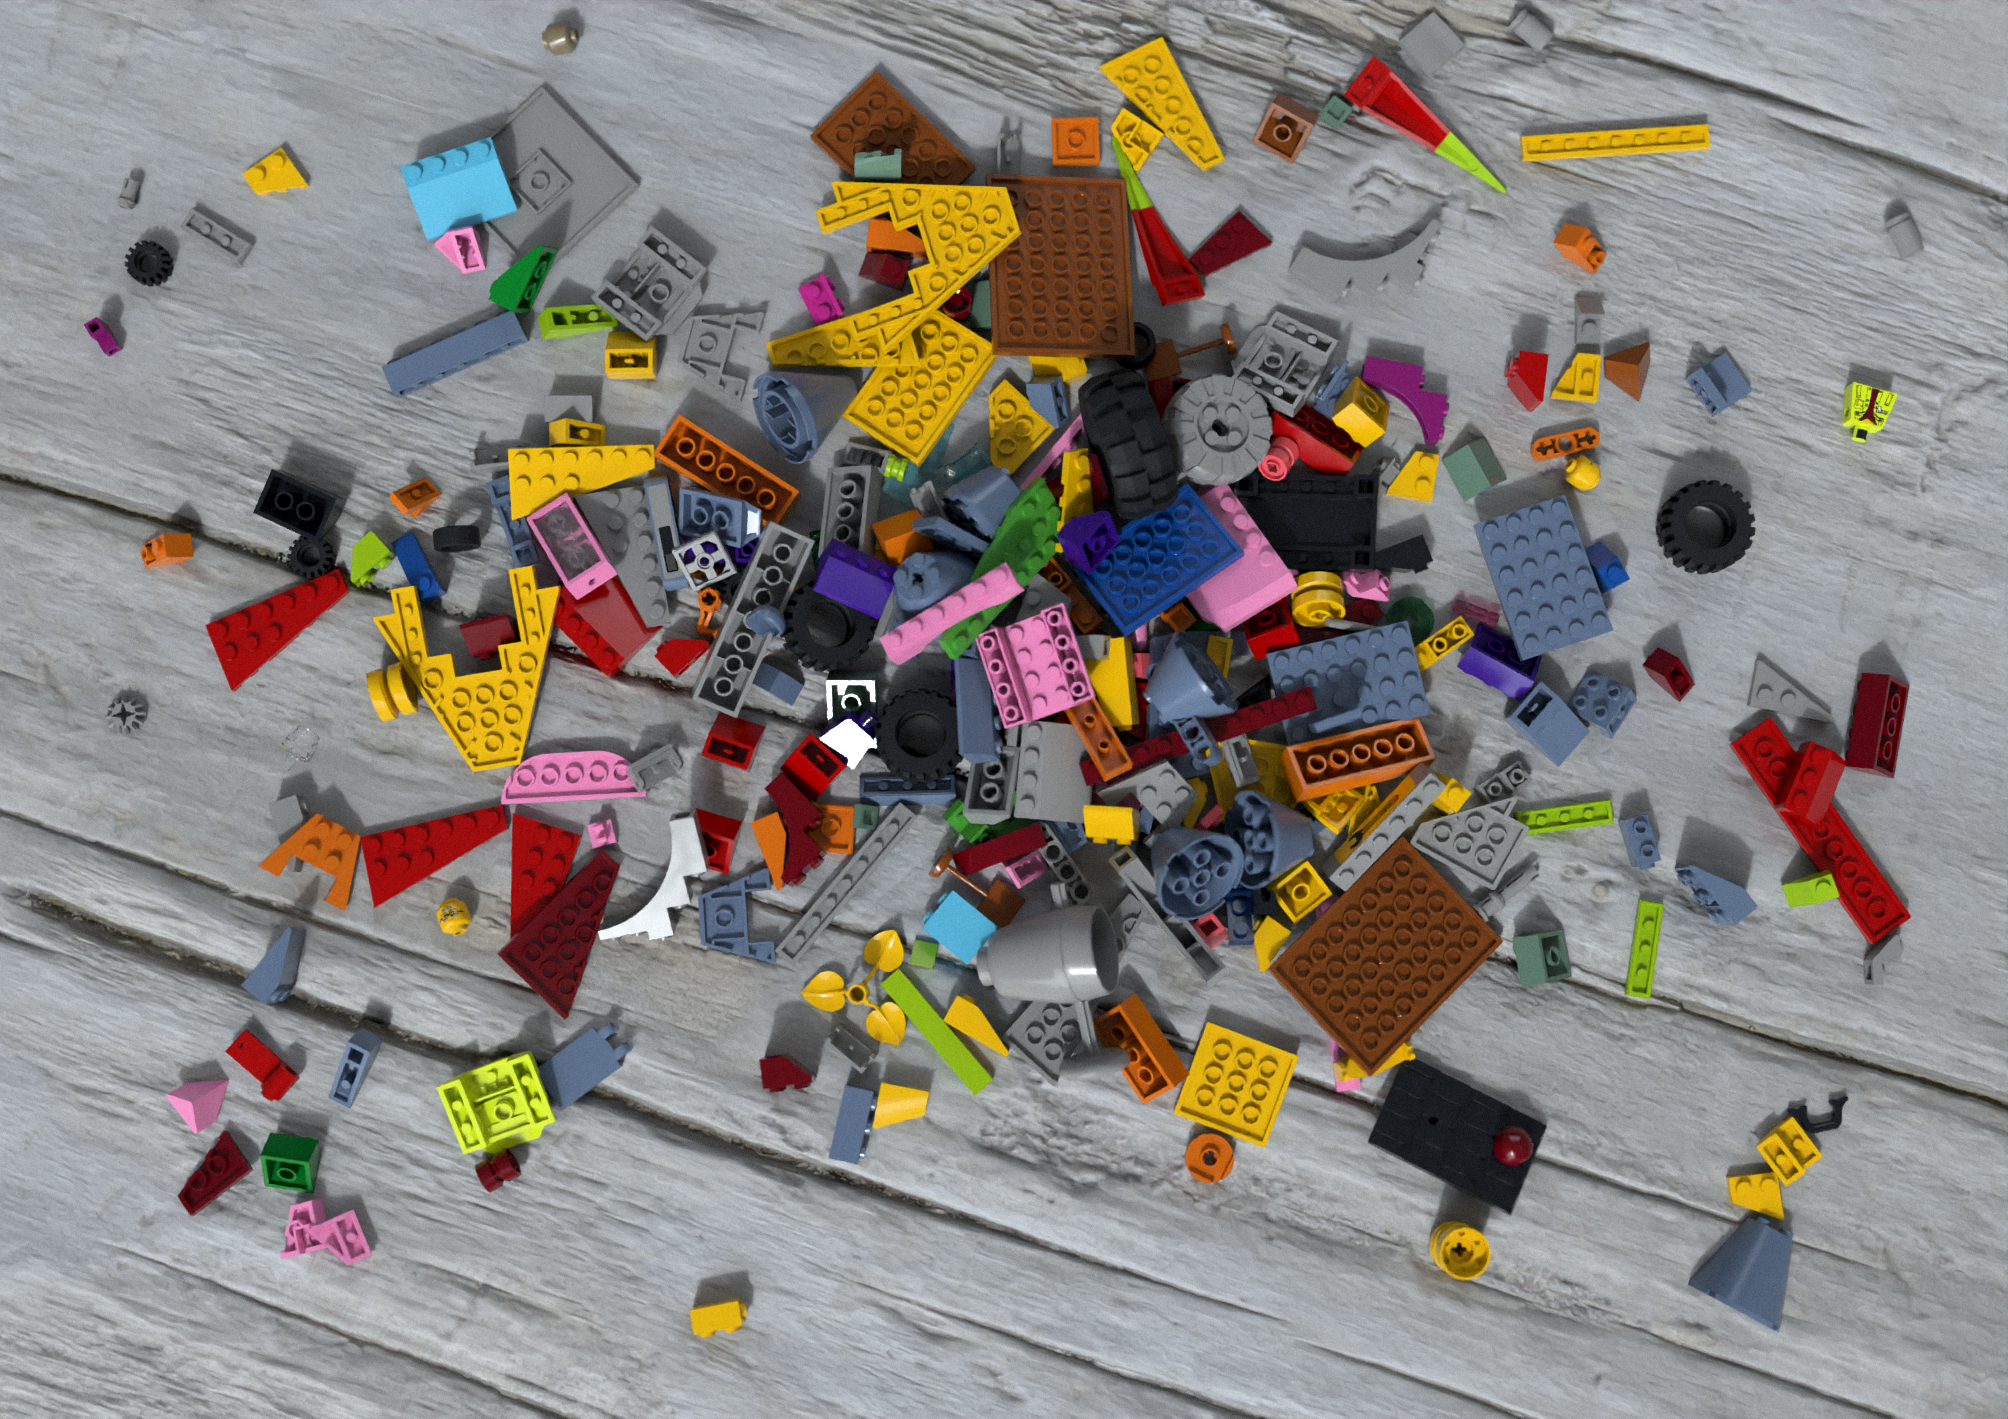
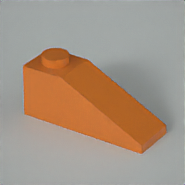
M876 217L875 219H869L866 244L867 253L929 260L922 239L906 229L896 232L893 222L889 221L888 218Z
M775 812L751 822V826L776 889L780 891L784 889V881L781 879V876L786 867L788 827L784 815L781 816L779 812Z

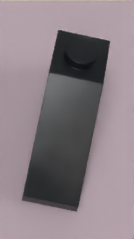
M1423 534L1380 550L1375 554V569L1381 571L1408 573L1414 570V573L1418 574L1427 570V565L1433 562Z

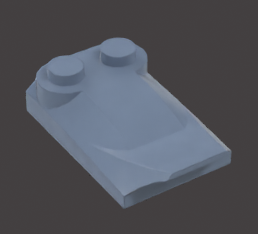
M683 486L680 488L679 534L696 538L716 529L723 544L738 548L760 537L762 525L761 509L754 507L745 500L707 491L702 486H695L693 488Z

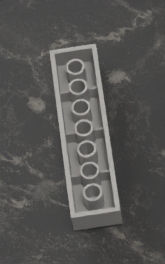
M767 519L690 693L692 700L737 718L773 636L771 633L763 637L759 636L747 624L746 617L753 609L762 604L772 605L783 614L815 542L813 539Z

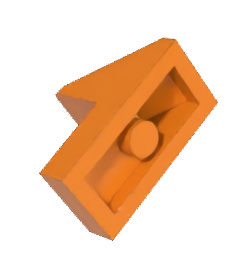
M424 477L392 492L389 499L404 516L410 514L415 518L437 500L441 493L427 477Z

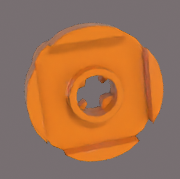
M1202 1133L1193 1138L1188 1144L1185 1151V1165L1191 1175L1197 1180L1204 1183H1214L1226 1178L1231 1172L1234 1165L1233 1150L1227 1140L1220 1135ZM1208 1151L1214 1152L1213 1157L1216 1158V1161L1213 1164L1210 1162V1165L1204 1163L1205 1158L1203 1157L1205 1152L1208 1154Z

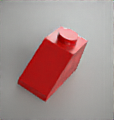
M671 639L669 642L664 641L660 644L654 656L678 679L711 648V645L706 640Z

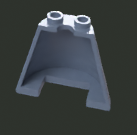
M1759 1216L1757 1220L1748 1217L1690 1279L1688 1285L1779 1332L1794 1234L1782 1228L1779 1231L1770 1228L1772 1223Z

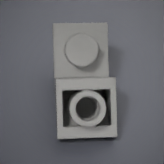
M1885 935L1863 960L1865 984L1883 985L1886 970L1884 965H1882V960H1901L1904 946L1902 940H1900V935Z

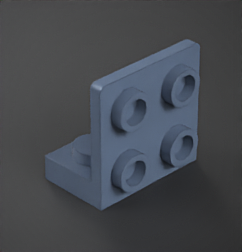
M1723 353L1686 378L1712 417L1752 391L1726 353Z
M1347 360L1342 365L1336 364L1326 380L1329 385L1324 383L1313 399L1316 402L1313 409L1333 421L1334 404L1354 378L1344 372L1349 364Z
M1589 670L1567 703V706L1576 716L1598 726L1604 736L1612 739L1637 699L1630 688L1598 672Z

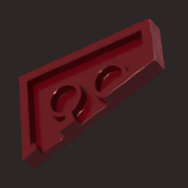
M1238 211L1189 258V262L1204 277H1207L1242 258L1245 259L1261 249L1270 247L1272 242Z
M223 1130L218 1137L219 1141L213 1149L209 1150L200 1168L194 1171L178 1194L179 1200L190 1216L198 1214L254 1170L230 1133L226 1130Z

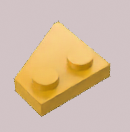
M1577 353L1551 392L1550 398L1595 404L1598 399L1602 355Z

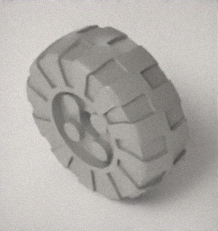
M1209 374L1208 376L1198 377L1188 382L1172 396L1167 407L1164 409L1161 422L1169 443L1175 469L1179 473H1184L1188 476L1189 480L1201 485L1221 486L1231 484L1251 474L1266 457L1270 448L1269 440L1273 434L1272 418L1269 417L1266 409L1268 406L1265 400L1250 387L1249 383L1240 378L1227 377L1226 374Z

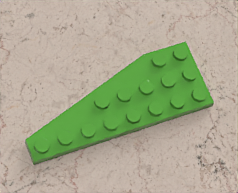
M1036 477L1008 507L1001 527L998 526L994 533L995 538L990 548L985 549L969 580L971 583L1002 564L1007 563L1014 570L1024 588L1056 554V543H1059L1057 524L1058 521H1061L1062 511L1043 477ZM1014 597L1002 604L979 611L945 630L939 642L949 658L957 660Z

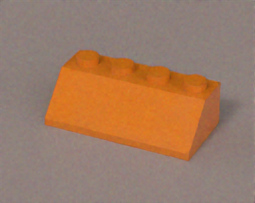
M1136 993L1122 1000L1093 1020L1096 1034L1106 1048H1123L1130 1053V1063L1121 1071L1143 1104L1173 1089L1190 1075Z

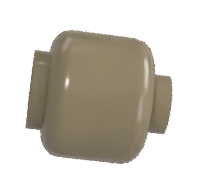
M563 21L547 25L545 31L542 32V39L547 51L550 50L554 55H561L575 50L576 43L579 42V35L576 28H572L568 22Z

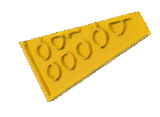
M847 317L766 343L774 368L921 366L912 333L907 335L890 352L884 354L878 335L856 342Z
M654 444L508 448L512 521L537 512L565 493L573 499L574 496L592 492L654 469Z

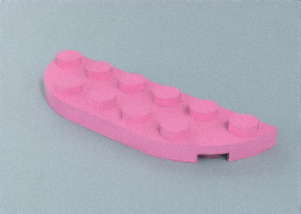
M606 751L540 754L523 761L511 776L509 775L502 791L501 804L648 796L647 790L640 794L636 790L626 773L628 766L632 763L622 756Z

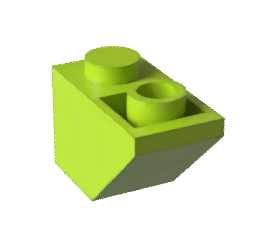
M372 530L353 546L350 580L358 586L369 584L375 578L374 574L380 569L387 568L393 562L392 558L396 556L379 535Z

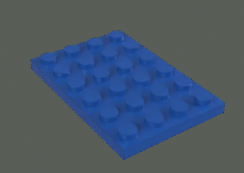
M1188 483L1178 489V499L1167 510L1138 520H1132L1117 530L1120 542L1091 575L1070 564L1076 575L1125 637L1244 556V551Z

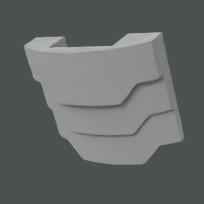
M653 226L636 243L639 250L611 283L605 280L591 297L595 304L609 315L615 317L627 328H630L646 342L655 335L674 334L703 299L701 279L707 271V268Z
M1275 311L1267 325L1252 330L1248 339L1232 360L1230 366L1234 374L1231 378H1240L1246 381L1257 394L1259 393L1265 401L1272 404V408L1293 418L1306 403L1321 380L1337 350L1339 341Z

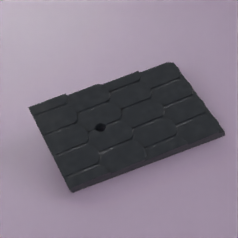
M1417 1059L1402 1061L1370 1134L1368 1144L1511 1216L1547 1126L1511 1108V1106L1442 1073L1440 1070ZM1433 1122L1439 1123V1124L1436 1125V1126H1432V1125H1431V1123H1433ZM1510 1126L1523 1128L1531 1136L1534 1144L1532 1155L1525 1162L1517 1166L1503 1164L1496 1157L1493 1150L1494 1137Z

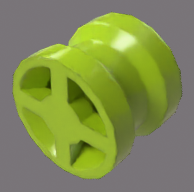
M890 454L884 477H896L898 481L903 482L908 470L909 459H899L896 455Z

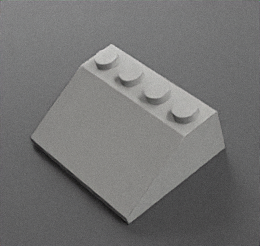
M1031 721L1023 724L1014 817L1085 824L1083 807L1084 805H1091L1093 785L1086 787L1079 763L1092 758L1073 725Z

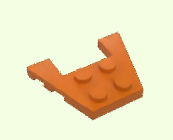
M315 813L266 859L262 860L258 867L279 877L291 855H294L336 877L324 901L345 911L360 835Z

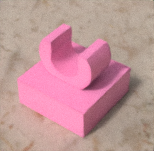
M612 819L587 825L593 849L618 843Z

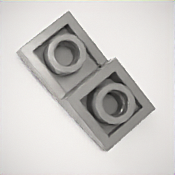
M1517 761L1480 783L1475 789L1483 802L1487 804L1505 798L1532 780L1521 762Z

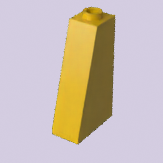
M1131 637L1111 638L1108 660L1085 659L1084 663L1103 713L1111 727H1117L1118 731L1132 730V725L1140 723Z

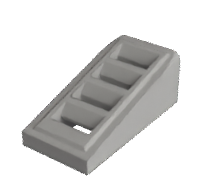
M848 441L841 464L845 466L871 465L875 455L877 457L873 467L884 477L890 454L894 453ZM855 450H859L856 461H852ZM865 452H866V453H867V456H866L865 463L863 464V463H862V460H863L864 454H865Z

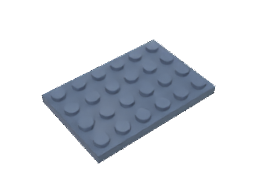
M1566 495L1473 525L1520 661L1613 631Z
M1408 621L1265 654L1275 696L1278 697L1310 686L1317 709L1282 721L1287 746L1398 720L1405 721L1430 715ZM1361 707L1363 713L1361 718L1318 733L1309 731L1307 725L1309 723Z

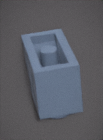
M1036 375L1026 383V394L1029 397L1030 406L1055 429L1061 428L1070 420L1062 375Z

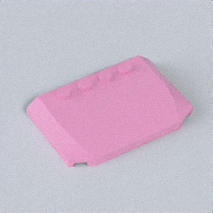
M1208 484L1195 493L1244 551V556L1186 595V597L1203 621L1221 628V631L1226 633L1297 590V584L1288 568L1228 485L1214 486Z

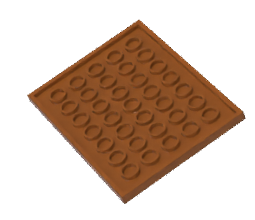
M986 174L985 186L1007 188L1022 233L989 262L992 355L1134 359L1135 339L1126 179Z
M1401 836L1266 970L1368 1077H1371L1504 941L1419 852Z

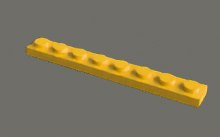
M1708 124L1522 136L1520 138L1522 162L1700 151L1710 148Z

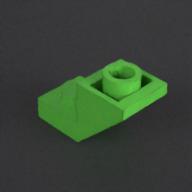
M959 799L942 816L973 846L998 837L986 824L970 823L962 813L964 803Z

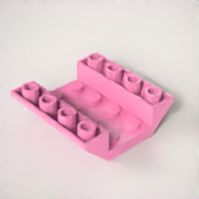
M1065 603L1042 610L1041 614L1004 628H994L983 632L975 639L1005 729L1041 719L1096 697Z

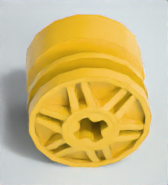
M1455 1220L1444 1222L1434 1230L1430 1237L1429 1250L1431 1258L1437 1266L1456 1279L1469 1280L1476 1278L1485 1271L1490 1262L1491 1251L1488 1241L1483 1234L1464 1222ZM1458 1243L1460 1245V1248H1457L1456 1252H1454L1452 1249L1457 1247Z

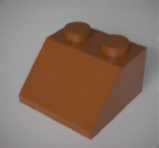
M1278 93L1272 101L1252 142L1293 164L1320 115L1287 96Z

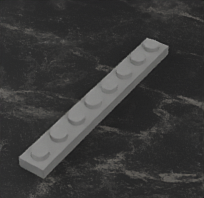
M899 802L776 948L775 952L792 966H795L915 823L918 817Z

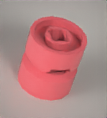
M1283 436L1273 439L1266 457L1258 465L1261 474L1273 481L1284 479L1299 456V449L1296 443Z

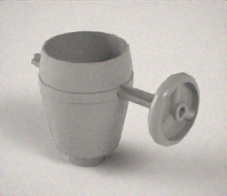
M1057 882L1050 885L1055 909H1050L996 930L992 934L988 946L978 949L976 959L977 971L984 986L994 985L996 991L1004 998L1075 1004L1085 1051L1062 1061L1059 1073L1068 1080L1101 1078L1123 1070L1129 1065L1131 1060L1130 1053L1123 1048H1099L1089 1000L1114 993L1118 985L1119 955L1112 922L1102 906L1069 905L1065 882Z

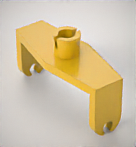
M1406 1041L1372 1076L1404 1060L1410 1061L1415 1059V1053L1411 1050L1413 1049L1412 1044ZM1348 1055L1332 1062L1337 1081L1345 1082L1349 1079L1368 1077Z

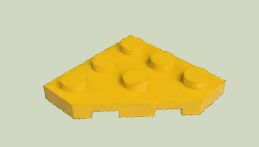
M1006 379L989 395L991 465L998 469L1003 466L1012 476L1056 429L1030 406V402Z

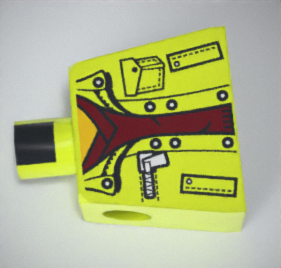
M1856 382L1845 387L1842 424L1854 428L1851 439L1856 442H1866L1868 432L1876 433L1881 430L1898 394Z

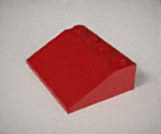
M614 577L578 600L565 585L561 587L554 623L609 677H614L663 628L662 625L646 627L627 590Z

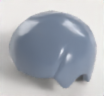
M759 605L746 617L750 628L762 637L771 633L774 639L786 629L784 615L772 605Z

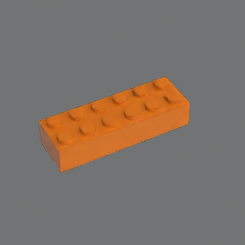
M680 414L653 452L654 457L658 461L697 486H702L710 492L745 500L754 507L761 509V527L763 528L767 519L782 526L801 498V494L797 489Z
M1418 717L1288 746L1280 756L1279 761L1295 802H1300L1407 776L1420 762L1430 767L1436 757Z

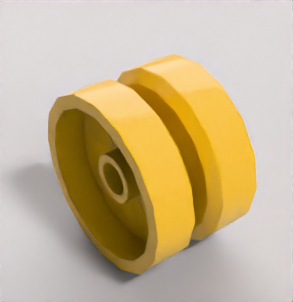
M1315 571L1302 574L1294 579L1297 584V590L1291 593V600L1293 601L1292 615L1297 624L1312 628L1327 627L1324 625L1325 618L1342 619L1345 616L1343 581L1338 575L1331 572Z
M401 662L389 665L387 674L380 668L367 673L369 694L374 708L383 722L397 719L399 711L406 716L419 711V701L413 680Z

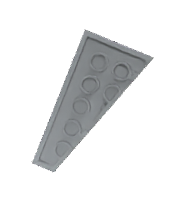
M644 485L574 496L577 505L580 507L586 521L617 571L621 583L627 590L646 627L671 624Z

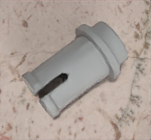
M128 178L124 179L120 197L116 199L118 201L117 206L126 210H132L133 207H136L134 201L140 186L139 182Z

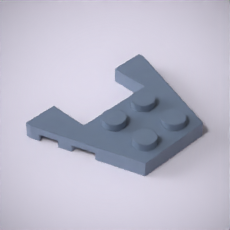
M769 868L698 896L701 945L769 963H776L775 941L750 943L746 892L771 890Z

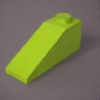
M597 304L547 307L538 316L542 340L568 338L618 326L617 319L609 315Z

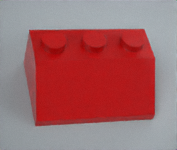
M1815 742L1801 743L1773 809L1819 829L1847 762L1833 750Z

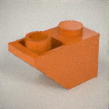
M1565 223L1553 241L1564 257L1593 274L1597 272L1607 256L1587 227Z
M161 534L142 544L141 558L144 561L145 568L183 563L194 557L191 534Z

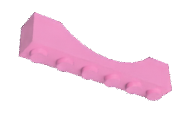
M1004 563L879 639L889 659L900 665L919 654L934 638L954 624L979 611L1008 601L1023 592L1024 588L1014 570L1007 563Z

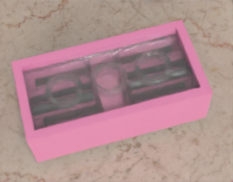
M567 493L526 518L564 585L577 600L618 574L578 506Z

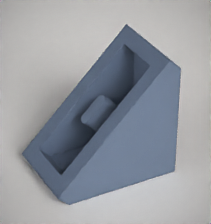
M764 662L759 666L752 684L793 706L804 687L803 684Z

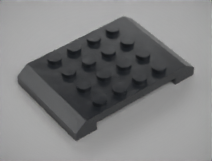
M1252 472L1245 478L1234 482L1235 496L1288 569L1354 573L1375 571L1379 474H1355V476L1286 475L1280 481H1273L1267 479L1259 472Z

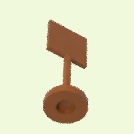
M1228 322L1220 326L1223 338L1176 353L1172 339L1156 344V355L1152 362L1144 367L1147 380L1151 381L1180 374L1182 370L1179 358L1221 344H1225L1229 355L1237 354ZM1147 347L1138 350L1140 356L1146 352Z
M946 847L933 864L929 875L937 878L946 869L984 896L976 908L979 912L1001 927L1008 926L1026 900L997 879L989 891H986L949 865L954 856V851Z

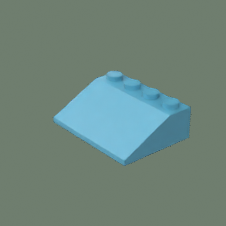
M491 137L400 166L408 192L428 241L442 237L448 230L475 226L518 212L498 148Z

